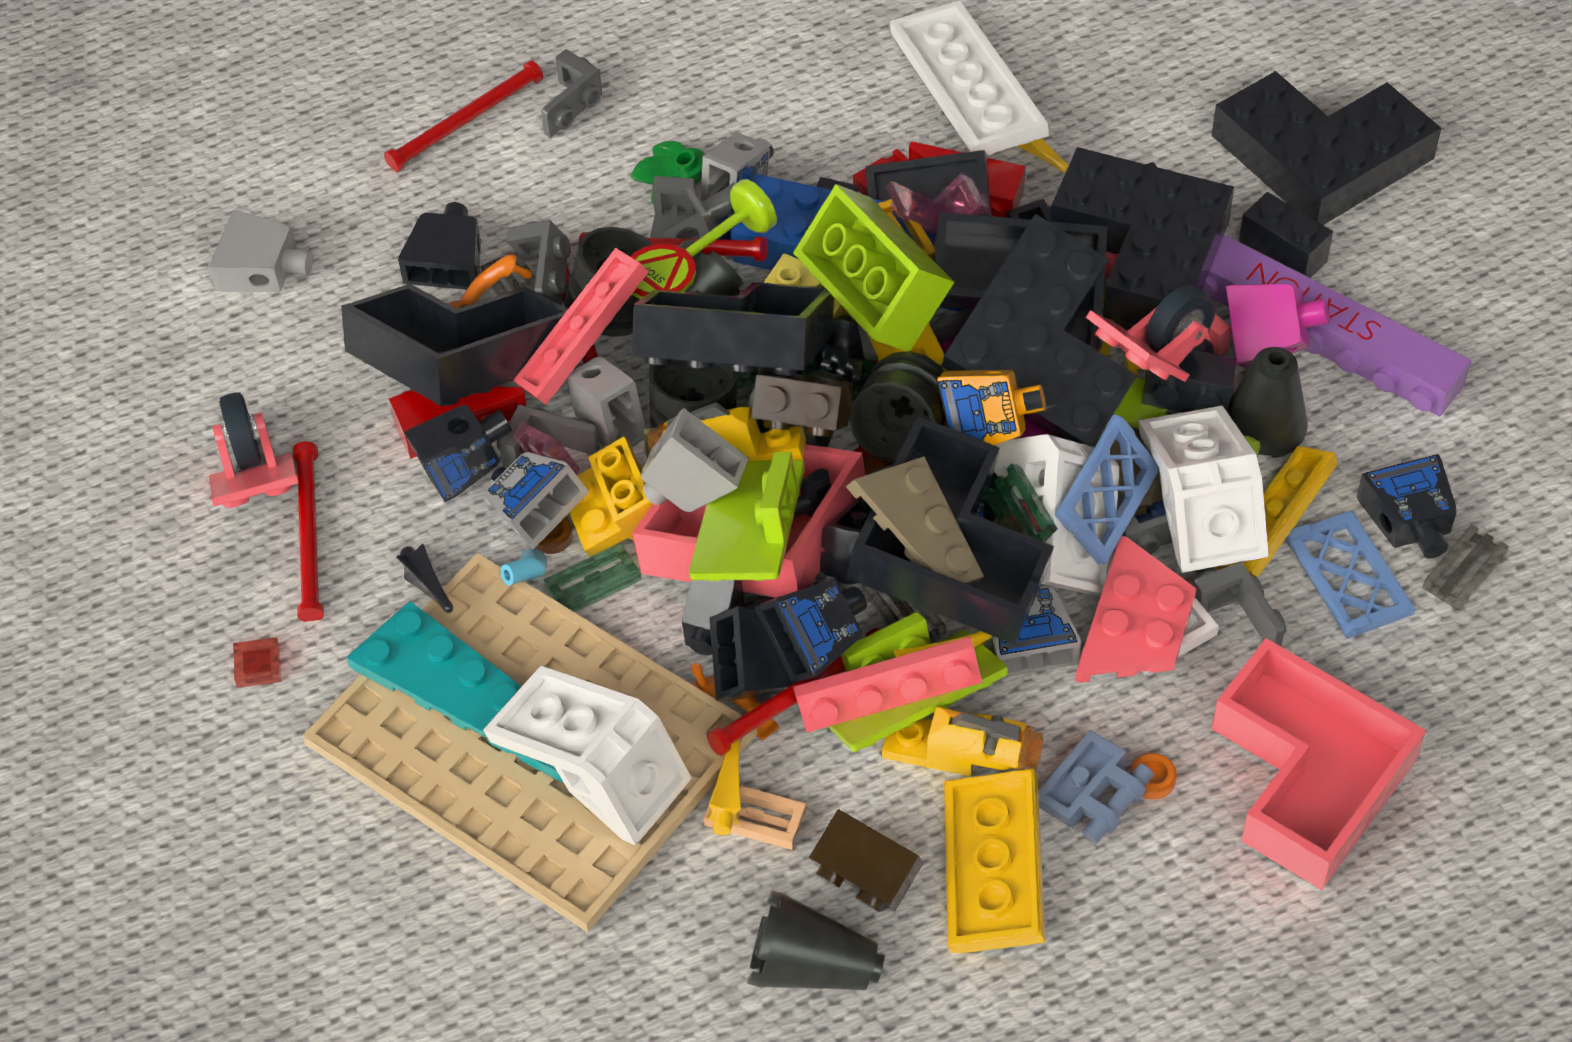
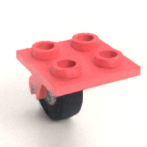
M1185 285L1172 291L1153 311L1129 330L1091 310L1086 318L1099 327L1095 333L1099 338L1115 348H1121L1126 352L1125 357L1142 369H1149L1164 380H1167L1169 375H1172L1185 382L1190 375L1178 365L1207 336L1214 320L1215 304L1212 298L1201 289L1192 285Z
M234 392L220 397L219 403L224 422L212 427L224 471L209 475L213 506L224 504L225 508L237 507L247 503L251 496L266 493L267 496L280 495L288 492L291 489V485L298 484L292 452L275 457L262 412L249 415L241 392ZM260 438L267 463L256 466L261 463L256 440ZM228 447H232L237 465L240 469L244 470L235 472Z

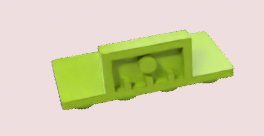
M774 452L772 461H747L738 487L707 504L689 568L691 580L763 581L779 578L805 470L802 460H793L792 452Z
M915 612L855 642L841 655L846 672L896 658L894 650L932 644L926 619L918 612ZM961 630L939 642L966 636L970 633L966 630ZM980 644L974 650L982 683L832 725L828 728L852 752H857L863 748L871 747L878 740L902 728L912 726L916 721L934 713L936 706L947 708L953 705L955 701L979 689L989 687L995 681L1009 674L1007 665L983 644Z

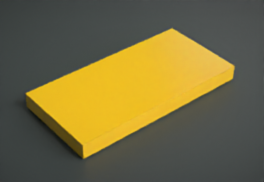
M1035 769L944 781L948 948L950 952L968 953L1045 943L1038 776Z

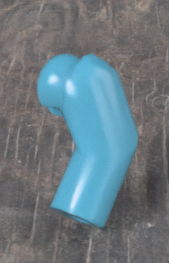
M537 549L523 551L519 560L502 565L500 571L502 580L510 586L529 579L539 578L545 574L547 557L542 551Z

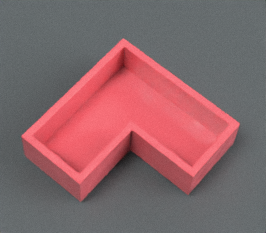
M806 444L803 460L805 468L803 478L815 470L826 469L830 477L829 483L832 486L812 517L805 513L792 521L779 578L763 581L742 580L743 592L778 598L810 587L820 571L821 552L825 550L822 547L823 528L856 500L846 486L854 479L866 476L861 452ZM670 500L665 501L661 505L653 504L632 533L641 574L691 582L689 568L707 504L692 512L681 510Z
M1265 638L1218 698L1212 730L1279 769V772L1248 811L1241 841L1320 890H1323L1417 761L1426 730Z

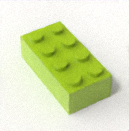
M835 184L793 252L873 340L904 351H911L954 284V281L871 197Z

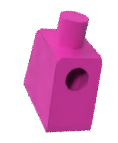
M1293 284L1226 286L1237 364L1245 369L1250 367L1257 353L1265 348L1280 347L1290 351L1292 354L1308 348L1310 343L1307 327L1329 324L1330 322L1326 300L1320 299L1304 302L1301 289Z

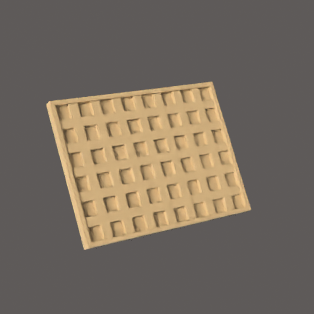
M476 553L443 588L453 605V611L446 613L432 599L423 609L425 613L521 686L527 682L540 666H544L637 698L659 716L692 779L637 845L622 840L570 793L564 783L526 764L516 755L506 753L489 744L488 738L469 728L465 731L452 724L451 718L434 709L428 711L415 704L414 698L397 689L393 692L362 674L302 736L305 745L588 933L717 782L725 754L720 756L713 751L707 740V732L715 727L722 729L742 715L720 701H716L715 698L523 581L510 586L505 584L501 577V567ZM757 729L740 739L739 755L757 735Z

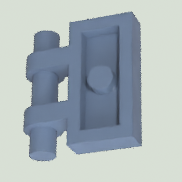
M1089 730L1038 790L1039 808L1071 828L1085 815L1092 821L1082 833L1090 842L1097 844L1106 833L1111 834L1121 823L1119 817L1132 802L1138 803L1146 793L1145 786L1153 778L1154 773L1149 767L1141 763L1131 775L1122 769L1129 762L1127 752ZM1108 785H1111L1117 791L1105 805L1097 801V798Z

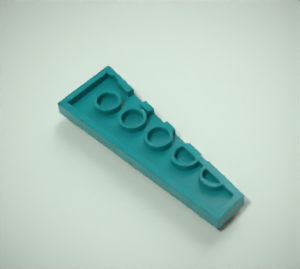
M411 601L405 604L346 657L349 667L393 692L396 689L414 698L415 704L428 711L434 709L451 718L452 724L465 731L469 728L486 738L488 737L484 732V728L522 687ZM488 739L489 744L506 753L516 755L526 764L564 783L555 766L491 743Z

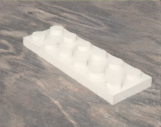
M960 0L890 21L892 36L970 152L985 150L987 155H992L998 151L1021 144H1028L1034 140L1049 136L1048 122Z

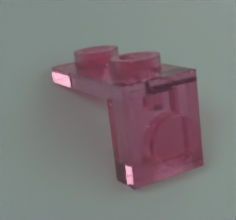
M960 174L934 200L893 181L886 187L893 201L891 203L893 211L902 220H912L922 225L932 234L936 233L939 212L979 215L986 208L972 179L963 174Z

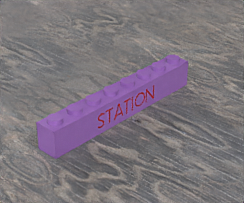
M1226 235L1223 236L1202 290L1213 300L1229 307L1226 286L1293 284L1301 289L1304 302L1325 299L1329 309V324L1307 327L1310 343L1309 347L1304 349L1307 352L1320 354L1337 363L1342 370L1348 373H1356L1372 381L1380 390L1393 392L1410 401L1415 408L1421 411H1429L1441 417L1464 387L1471 364L1470 359Z

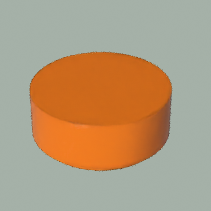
M1147 753L1139 756L1131 765L1130 775L1140 763L1149 767L1154 773L1153 778L1145 786L1146 793L1143 797L1155 800L1169 795L1174 789L1177 776L1176 768L1172 761L1157 753Z

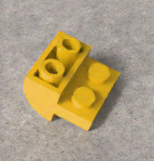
M625 436L589 456L591 468L577 475L589 490V493L569 513L584 551L590 557L603 553L627 538L634 542L633 531L653 505L644 494L646 482L642 480L641 467L630 442Z

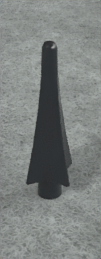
M421 544L416 550L411 546L403 548L400 555H397L396 558L404 566V579L427 594L446 613H451L453 605L435 574L424 544Z

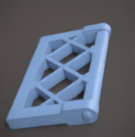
M1113 415L1110 418L1095 448L1065 499L1055 512L1057 519L1067 530H1070L1097 564L1107 563L1160 470L1154 458L1134 435L1133 429L1124 418L1118 415ZM1115 439L1120 443L1121 455H1110V447ZM1111 460H1121L1124 486H1113ZM1132 460H1134L1141 469L1135 481ZM1100 466L1102 487H1092L1091 480ZM1114 491H1124L1125 498L1116 512ZM1092 492H1103L1105 518L1095 519ZM1081 497L1084 519L1075 510ZM1095 523H1106L1107 530L1101 540L1096 536Z
M1352 510L1312 524L1308 523L1295 527L1286 537L1285 541L1293 550L1346 639L1415 614L1416 609ZM1346 528L1356 545L1333 538L1332 535L1334 532ZM1312 540L1324 544L1319 558L1312 557L1304 543ZM1328 546L1353 553L1348 568L1323 560ZM1358 555L1365 557L1377 578L1353 570ZM1321 570L1345 577L1339 592L1331 588ZM1349 579L1375 587L1370 602L1344 594ZM1379 588L1386 590L1395 605L1385 608L1374 604ZM1341 603L1365 610V615L1351 620Z

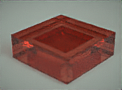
M277 637L233 643L234 681L237 688L282 682L280 644Z

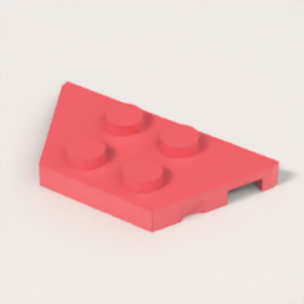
M1121 536L1117 544L1078 664L1075 680L1077 682H1090L1091 675L1116 672L1117 678L1135 676L1142 671L1156 673L1171 671L1175 668L1194 605L1197 588L1126 536Z

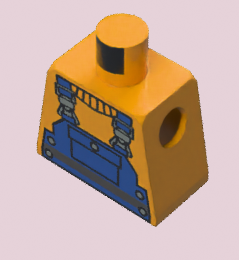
M1013 370L947 371L937 378L947 427L992 445H997L1022 435L1026 430L1024 414L1046 410L1042 386L1035 385L1018 389Z

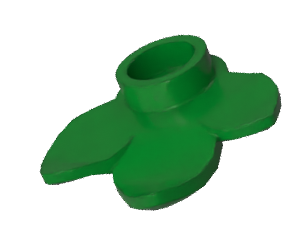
M664 141L654 145L652 149L653 156L639 161L631 173V178L634 181L653 185L654 176L694 179L696 184L702 180L704 153L697 148H685L677 141ZM652 192L651 202H652V204L654 205V202H653V192Z

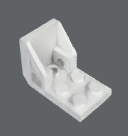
M1217 406L1139 420L1140 437L1160 468L1163 503L1177 564L1181 572L1269 557L1262 475L1257 456L1224 407Z
M1048 434L1011 439L995 445L1000 447L994 469L997 476L1017 498L1031 502L1043 501L1040 541L1053 545L1054 550L1042 584L1100 597L1114 556V550L1106 564H1097L1070 530H1067L1055 516L1056 510L1065 499L1094 447ZM1111 460L1113 486H1118L1119 465L1115 460ZM1100 466L1091 480L1092 487H1102ZM1114 491L1115 508L1117 512L1118 491ZM1092 492L1095 519L1105 518L1103 492ZM1081 497L1075 510L1084 519ZM1095 523L1096 536L1101 540L1107 530L1106 523Z
M540 666L484 728V732L491 743L555 766L569 792L622 840L637 845L692 779L659 716L639 699L544 666Z

